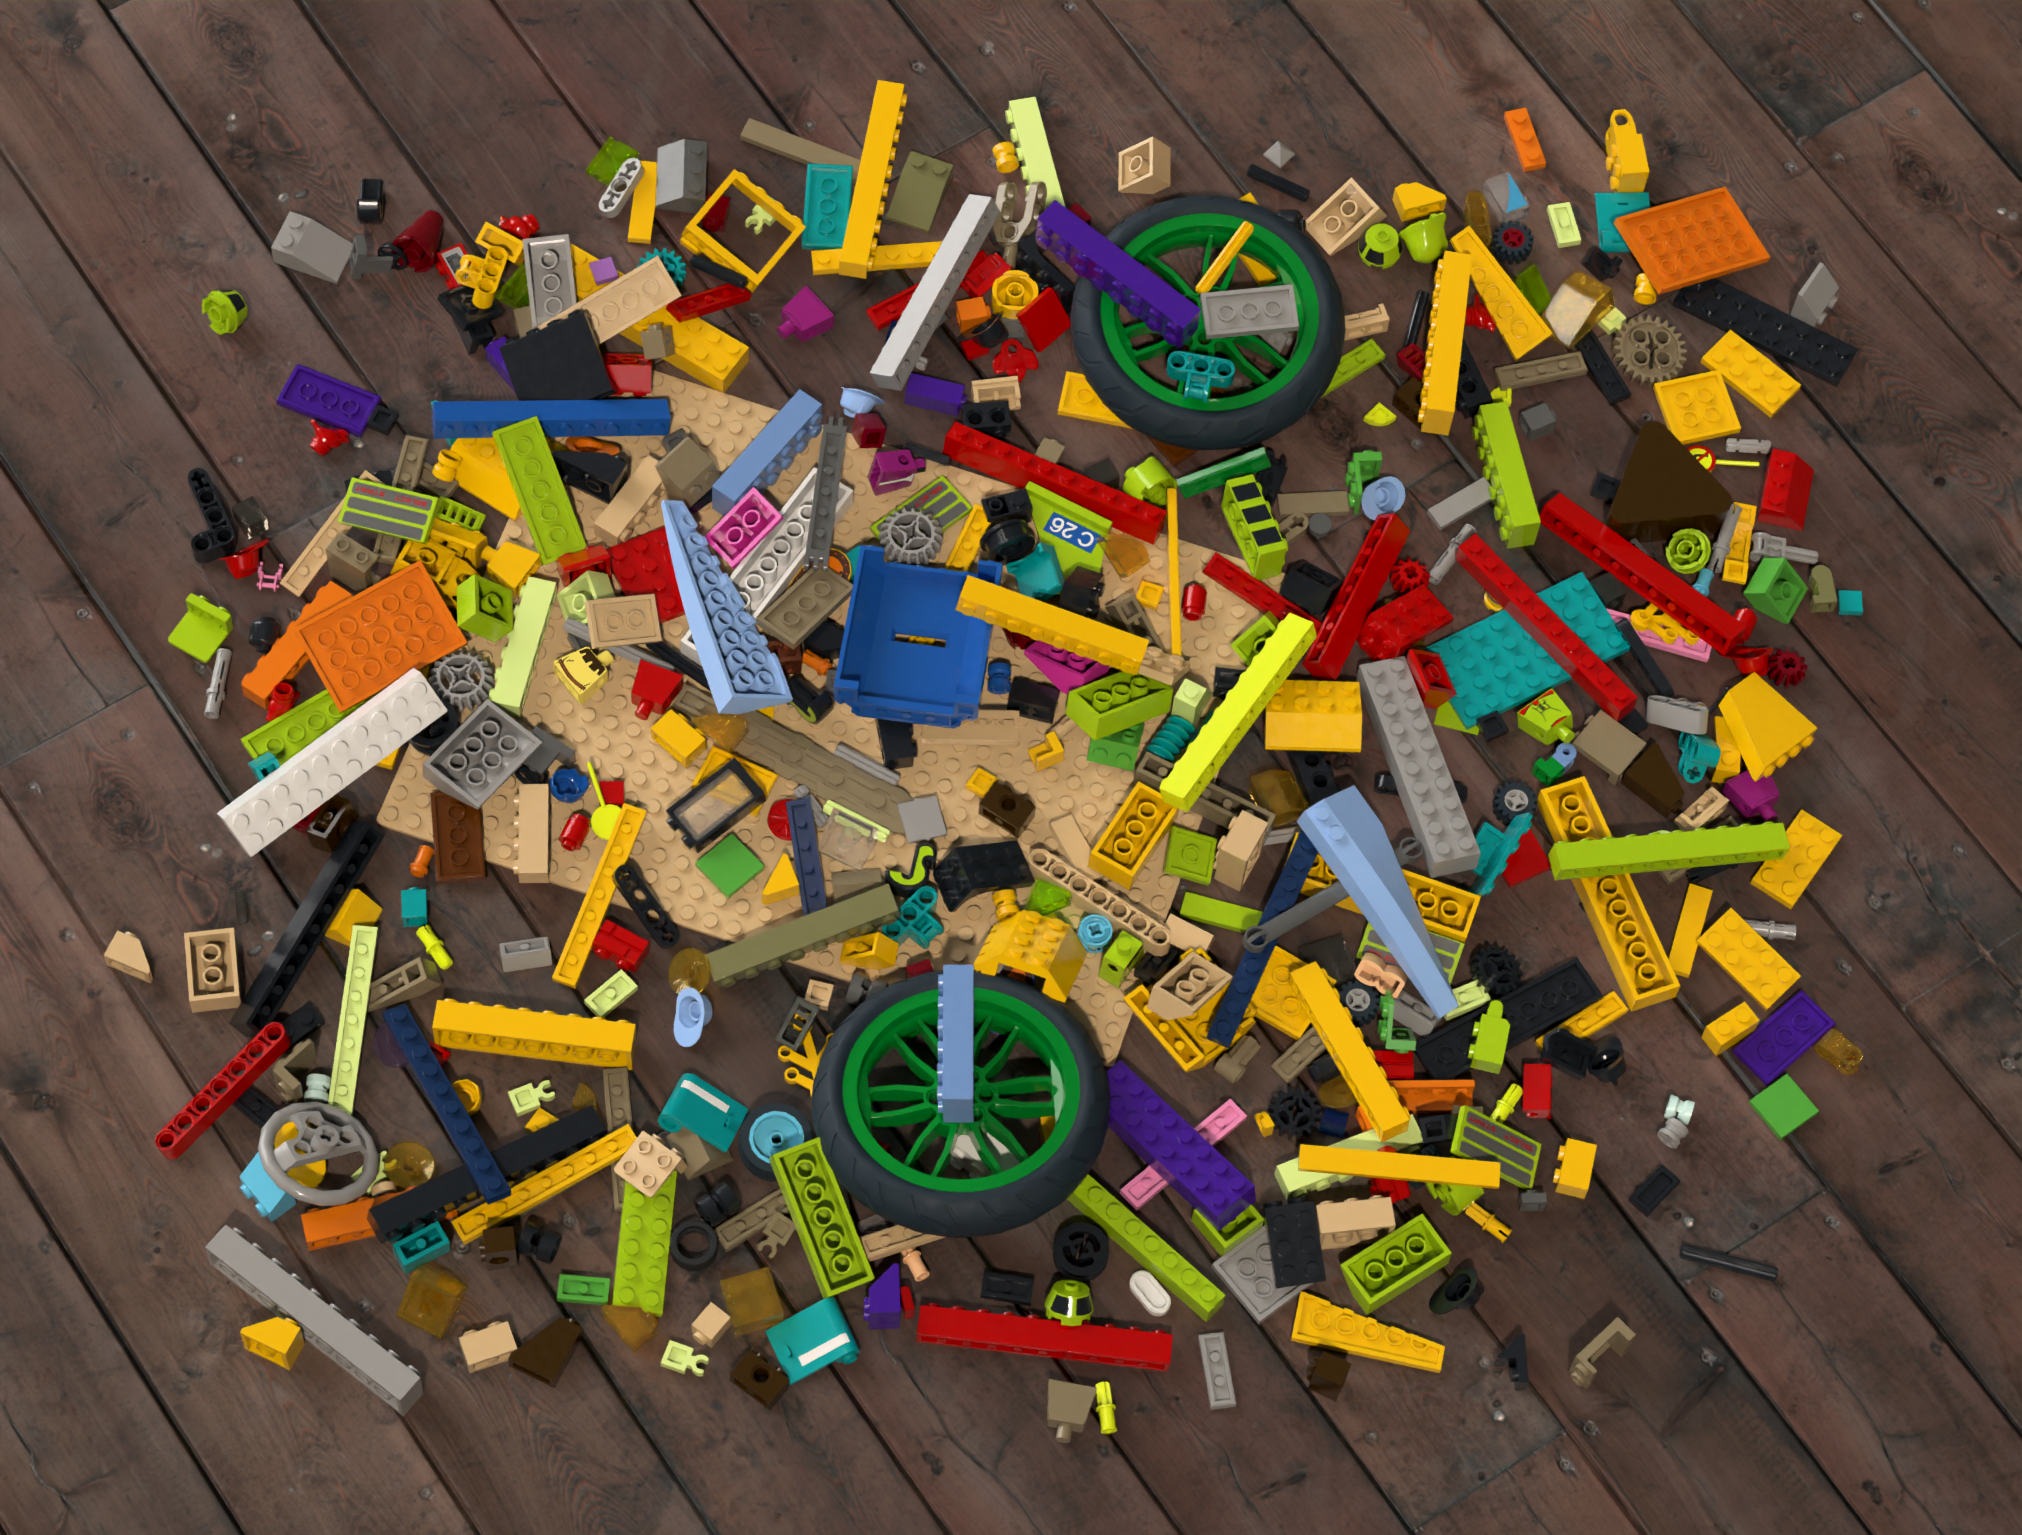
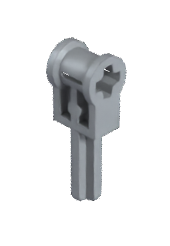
M1765 532L1754 533L1751 537L1753 550L1750 552L1749 558L1754 562L1761 563L1763 558H1786L1787 560L1808 564H1816L1818 561L1817 551L1787 546L1786 538L1771 536Z

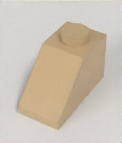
M117 930L104 954L106 965L151 984L153 977L139 938L133 933H122Z

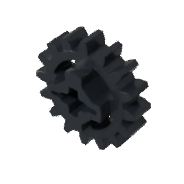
M1488 945L1485 949L1481 948L1472 958L1471 962L1473 964L1470 970L1475 973L1471 978L1478 979L1477 987H1485L1484 993H1488L1490 990L1494 997L1499 993L1503 997L1514 991L1521 983L1519 978L1523 975V972L1517 970L1521 964L1513 961L1516 957L1515 955H1507L1508 949L1502 952L1498 945L1494 949Z
M1288 1087L1287 1093L1279 1090L1278 1098L1272 1097V1105H1269L1267 1112L1271 1113L1269 1116L1275 1125L1273 1130L1280 1129V1137L1286 1133L1288 1134V1140H1291L1293 1135H1296L1297 1139L1301 1140L1302 1134L1310 1137L1311 1129L1317 1130V1122H1320L1322 1115L1318 1114L1321 1112V1106H1315L1317 1097L1310 1099L1309 1090L1303 1094L1301 1093V1087H1298L1296 1092H1293L1292 1088ZM1294 1107H1296V1112H1297V1116L1295 1117V1120H1293V1115H1292V1111L1294 1110Z

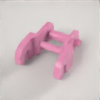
M260 561V567L258 568L260 581L257 582L259 590L265 587L273 588L274 592H276L277 588H280L278 580H282L284 564L280 563V569L275 576L264 575V562ZM264 578L274 579V583H266Z

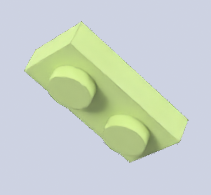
M1570 202L1548 205L1547 213L1558 248L1580 245L1581 237Z
M621 969L584 1000V1004L597 1017L605 1018L638 990V986Z
M1478 980L1452 990L1459 1006L1444 1016L1446 1021L1490 1003L1491 998L1489 994L1484 993L1485 987L1476 986L1479 982Z

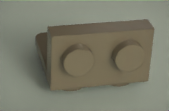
M311 1039L298 1043L294 1047L293 1053L286 1059H280L274 1066L273 1075L276 1089L280 1092V1098L287 1105L290 1103H304L301 1083L296 1078L316 1060L314 1042Z

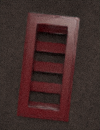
M1411 343L1397 353L1398 367L1422 382L1423 368L1426 366L1425 353L1417 345Z

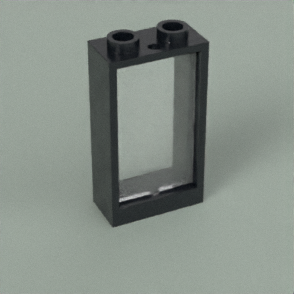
M733 758L666 810L668 817L666 822L674 832L678 830L683 835L681 840L689 850L693 848L698 854L766 801L765 793L736 758Z

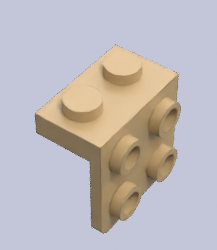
M642 1131L616 1164L614 1171L644 1195L652 1198L674 1170L682 1174L688 1166L682 1160L684 1155L675 1148L669 1150L664 1146L665 1142L655 1134L650 1136L645 1131Z

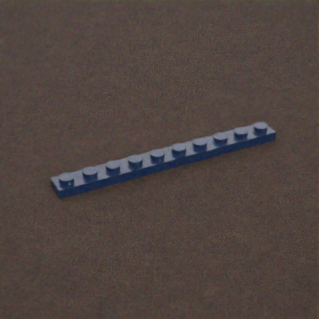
M1302 830L1257 926H1261L1291 909L1297 901L1319 853ZM1260 936L1251 944L1259 946L1264 943V940ZM1280 937L1269 942L1262 952L1252 953L1248 950L1245 951L1206 1039L1226 1048L1230 1047Z
M406 1004L382 1012L383 1020L486 1203L489 1205L511 1196L509 1185Z

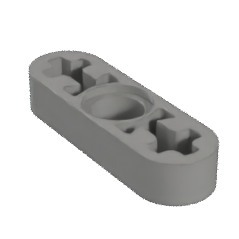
M630 158L622 164L600 199L599 208L605 217L613 218L619 215L643 177L644 168L638 159ZM622 184H626V185H627V187H626V189H625L624 191H622V192H617V191H616V189H617V187H618L619 185H622Z

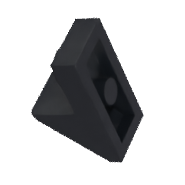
M1519 1334L1496 1358L1493 1365L1495 1367L1513 1366L1510 1367V1382H1514L1515 1391L1525 1390L1529 1383L1525 1334Z

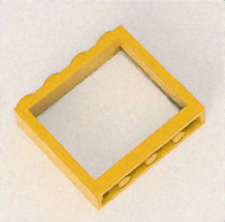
M734 169L688 223L681 236L712 261L747 276L749 282L745 287L753 293L799 238L806 226L803 225L800 218L788 213L780 202L774 201L767 196L764 189L759 186L756 187L751 183L744 173ZM731 184L792 232L758 274L697 226Z

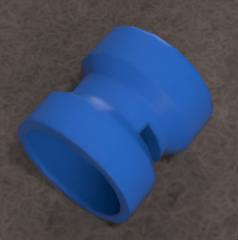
M1006 663L990 664L988 666L990 680L987 683V690L992 694L999 695L1009 693L1011 691V681L1009 680L1011 666Z

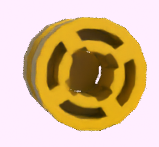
M1002 142L993 147V155L997 159V170L1000 173H1010L1019 167L1018 158L1015 156V147L1012 142Z
M1639 274L1636 277L1635 285L1637 288L1634 291L1633 298L1640 304H1653L1656 302L1657 292L1646 274Z
M443 449L438 455L439 462L434 465L432 474L438 479L451 482L456 476L455 470L460 466L462 457L456 452Z
M1005 889L992 895L993 904L997 908L995 911L996 918L1000 922L1002 919L1020 911L1015 903L1017 897L1014 890Z

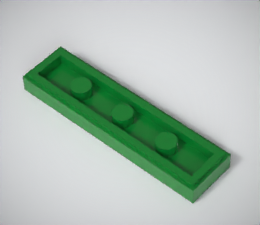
M1262 447L1176 479L1183 498L1186 499L1226 484L1227 480L1247 476L1269 468L1272 465L1265 448Z

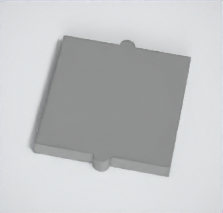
M936 796L923 799L915 798L913 801L897 804L908 844L920 841L929 842L930 839L947 836Z

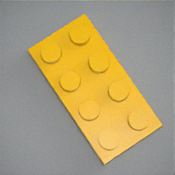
M1731 329L1700 361L1711 371L1720 370L1724 382L1770 418L1801 387L1800 383Z
M1802 809L1786 831L1790 849L1785 857L1779 860L1765 861L1750 883L1789 909L1793 908L1842 837L1840 833Z
M1732 908L1696 941L1765 1011L1801 977Z

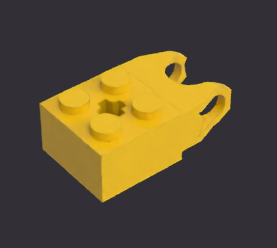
M1626 109L1614 110L1610 118V127L1605 135L1607 171L1610 170L1611 173L1609 180L1610 188L1614 190V193L1643 192L1649 175V167L1642 134H1637L1634 120ZM1619 115L1626 117L1627 124L1617 125L1615 117Z
M428 538L426 545L408 540L389 576L421 560L446 606L457 609V602L453 599V596H457L456 587L467 580L464 577L465 575H480L466 561L455 556V551Z

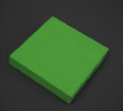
M732 833L695 863V866L727 899L732 897L764 870V865Z
M1788 1074L1749 1101V1105L1780 1141L1819 1112Z

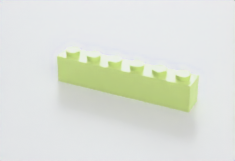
M1036 97L1009 101V108L1005 111L1007 124L1012 126L1010 135L1012 142H1016L1017 148H1015L1016 157L1022 163V167H1020L1022 180L1027 182V186H1025L1026 196L1028 197L1029 187L1032 182H1044L1047 187L1044 211L1054 200L1065 207Z
M528 576L526 585L522 584L519 597L522 600L520 605L515 606L513 619L516 620L513 630L507 634L508 646H504L502 649L501 660H503L501 667H497L494 678L497 681L496 686L490 689L488 700L509 716L521 717L557 596L556 582Z
M1411 1114L1408 1131L1382 1143L1374 1129H1371L1327 1147L1377 1151L1379 1148L1391 1145L1398 1153L1416 1155L1423 1147V1139L1419 1126L1413 1114ZM1299 1157L1277 1165L1274 1174L1286 1201L1292 1198L1305 1197L1308 1192L1315 1189L1317 1191L1325 1190L1331 1183L1336 1181L1340 1183L1346 1182L1353 1177L1350 1175L1298 1171Z

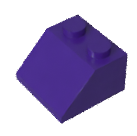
M894 1263L869 1288V1296L864 1297L863 1318L864 1321H869V1329H897L900 1326L899 1263Z

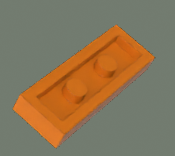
M1521 108L1506 111L1504 119L1523 172L1545 168L1546 161L1527 109Z

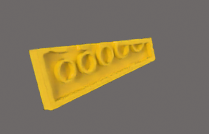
M1470 226L1451 238L1450 242L1456 252L1472 254L1470 279L1515 361L1519 360L1553 334Z
M1300 1292L1291 1341L1440 1373L1445 1346L1414 1334H1408L1399 1328L1383 1325L1373 1318H1365L1355 1314L1350 1309L1330 1304L1331 1302L1306 1292Z

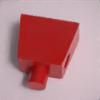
M640 660L631 692L632 704L638 706L635 716L641 720H647L651 711L663 715L682 690L683 675Z

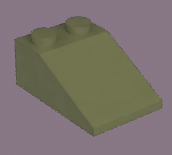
M911 151L903 167L886 219L929 234L953 180L954 165Z

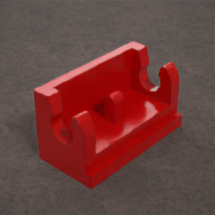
M991 254L970 272L959 286L971 299L982 297L993 287L994 281L1001 277L1003 273L1010 271L1012 267L999 254Z
M1524 1064L1523 1112H1526V1117L1551 1119L1553 1078L1551 1064Z

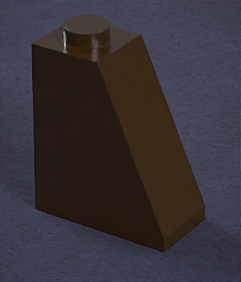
M1654 742L1628 769L1621 784L1664 818H1667L1671 813L1676 814L1684 804L1682 798L1685 792L1661 748Z
M559 1317L512 1352L508 1358L509 1367L555 1388L583 1338L581 1324L571 1318L565 1320Z

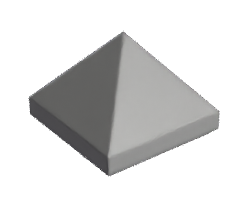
M1278 140L1263 156L1281 169L1295 156V153Z

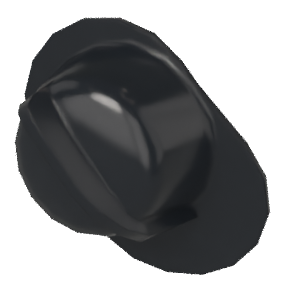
M1003 311L963 332L956 341L964 342L972 339L983 348L998 346L1009 336L1001 320Z
M1605 1037L1593 1044L1598 1049L1597 1053L1589 1056L1588 1072L1594 1075L1600 1082H1611L1616 1086L1618 1085V1078L1625 1073L1627 1068L1623 1046L1620 1039Z
M1473 1267L1460 1269L1433 1293L1429 1302L1430 1310L1434 1314L1442 1315L1453 1309L1467 1310L1476 1305L1484 1292V1287L1477 1281V1271Z

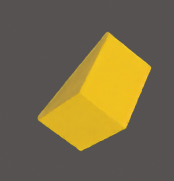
M782 854L763 890L762 904L769 905L799 895V883L787 854Z

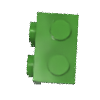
M1367 450L1362 453H1353L1352 461L1348 462L1345 484L1346 487H1350L1348 504L1349 507H1352L1353 514H1358L1363 495L1362 482H1375L1378 479L1382 463L1381 452Z
M1139 723L1096 741L1091 738L1087 761L1134 771L1145 724Z
M1385 990V996H1380V1011H1382L1383 1020L1378 1021L1380 1041L1384 1042L1386 1049H1394V1052L1409 1053V1050L1415 1051L1416 1039L1412 1028L1392 1027L1394 998L1391 990Z

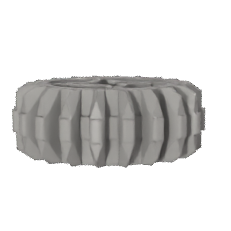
M913 506L911 512H907L903 508L901 514L895 510L893 517L887 516L886 523L881 525L882 531L879 532V539L881 540L880 547L884 548V556H889L891 563L898 560V563H905L906 565L915 564L916 566L920 565V562L928 565L929 559L934 560L936 558V553L941 551L943 537L941 536L942 529L939 527L938 520H932L933 516L931 513L925 516L923 509L918 513ZM919 528L923 529L928 534L929 538L926 537L924 533L920 532ZM893 538L897 539V542L901 543L903 547H899Z
M461 649L458 655L452 652L450 657L444 656L441 659L442 662L435 661V668H431V677H429L428 681L439 699L448 702L454 709L456 707L459 708L461 713L466 707L472 711V705L480 707L482 705L481 700L486 701L488 699V694L494 684L493 671L491 668H488L487 660L482 661L480 654L474 657L473 652L470 650L465 655ZM475 672L481 678L479 685H476L473 680ZM444 677L448 678L450 682L448 690L442 685Z

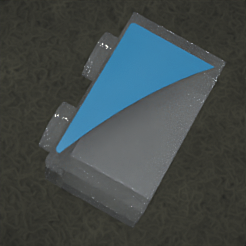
M1509 171L1485 180L1482 194L1500 224L1505 222L1507 225L1510 220L1514 224L1516 221L1527 219L1530 202L1526 196H1523L1518 181L1512 178Z

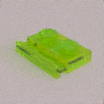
M610 136L586 168V174L593 175L595 179L609 186L622 164L627 159L637 158L638 151L620 141L613 140V137Z

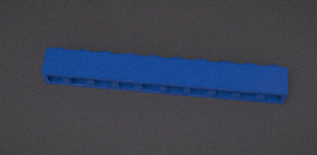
M667 399L433 402L431 417L434 439L493 438V431L535 416L538 417L545 437L667 436L671 420Z

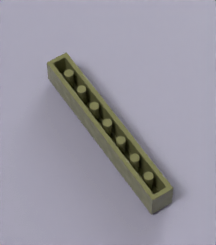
M886 884L705 955L717 987L727 988L733 986L737 980L744 977L745 979L756 977L760 971L767 968L768 970L777 969L785 961H797L804 958L805 954L811 951H823L828 948L829 944L834 942H846L851 939L852 935L857 933H869L874 930L875 926L892 924L897 921V918L901 917V913L889 884Z

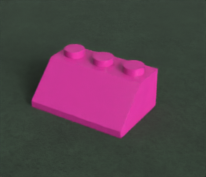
M753 487L705 538L732 568H735L784 517L763 494Z

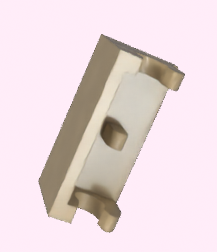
M1378 304V308L1375 310L1345 316L1344 341L1386 332L1390 319L1384 304Z
M1018 376L972 381V402L1008 401L1009 411L1021 409Z
M1710 787L1690 807L1676 817L1674 823L1684 832L1706 828L1725 811L1729 799L1724 797L1715 788Z
M1171 913L1164 925L1171 934L1170 944L1186 952L1191 948L1194 951L1202 948L1208 953L1215 940L1214 935Z

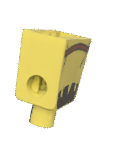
M584 647L555 660L553 668L555 675L576 701L582 705L608 681L606 666L614 662V659L608 650L596 656L589 647Z

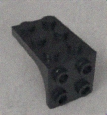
M1035 229L1033 234L1029 237H1023L1017 245L1016 270L1026 272L1033 281L1035 280L1038 285V294H1041L1048 287L1053 288L1068 315L1071 312L1075 287L1041 256L1046 250L1041 248L1035 240Z
M1018 841L954 847L933 871L934 880L949 912H955L963 903L977 895L1005 889L1031 887L1035 883Z
M1306 1197L1287 1200L1288 1205H1282V1201L1263 1204V1209L1258 1210V1213L1263 1217L1266 1227L1275 1288L1326 1281L1314 1201L1307 1202Z

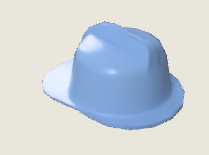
M841 387L843 388L840 405L844 408V414L851 418H855L856 413H869L875 405L884 404L882 399L868 392Z
M1391 476L1383 477L1368 485L1363 492L1361 500L1365 515L1369 519L1375 520L1377 515L1392 514L1398 511L1405 500V488L1400 480Z
M691 987L684 988L679 993L676 1003L674 1036L679 1045L683 1047H691L697 1043L703 1026L710 1022L713 1014L708 996L701 995L696 989Z

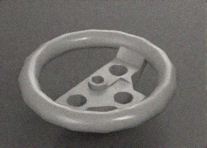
M319 1102L293 1103L274 1112L261 1129L258 1152L263 1169L278 1188L299 1201L318 1206L344 1205L364 1195L376 1179L379 1155L373 1137L358 1119L338 1107ZM294 1122L299 1131L297 1137L285 1141L274 1150L275 1136L284 1124ZM306 1123L314 1124L317 1129L309 1128ZM339 1138H346L350 1143H344ZM295 1149L303 1150L305 1155L298 1154ZM357 1151L362 1153L364 1159L362 1173L354 1183L340 1190L322 1191L302 1185L287 1175V1172L294 1167Z

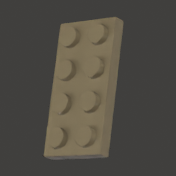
M819 563L818 571H814L813 567L808 570L757 618L758 626L793 650L851 596L853 584L830 568H828L827 572H822V563Z

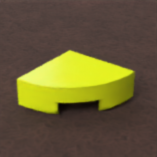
M1497 387L1490 393L1493 403L1507 401L1508 407H1510L1511 388L1506 391H1500V388Z
M1379 402L1364 416L1363 421L1373 426H1386L1393 423L1397 416Z

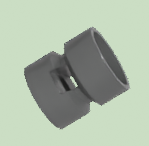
M855 972L847 992L846 1002L859 1006L874 994L888 987L889 983L879 979L870 981L869 976Z

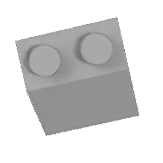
M1820 262L1798 293L1790 314L1813 327L1824 323L1828 315L1826 311L1828 308L1833 309L1839 300V297L1836 296L1839 286L1823 263Z

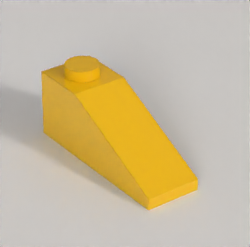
M1715 716L1713 740L1720 747L1721 754L1718 764L1715 768L1711 769V782L1726 783L1729 779L1739 775L1741 753L1724 717Z

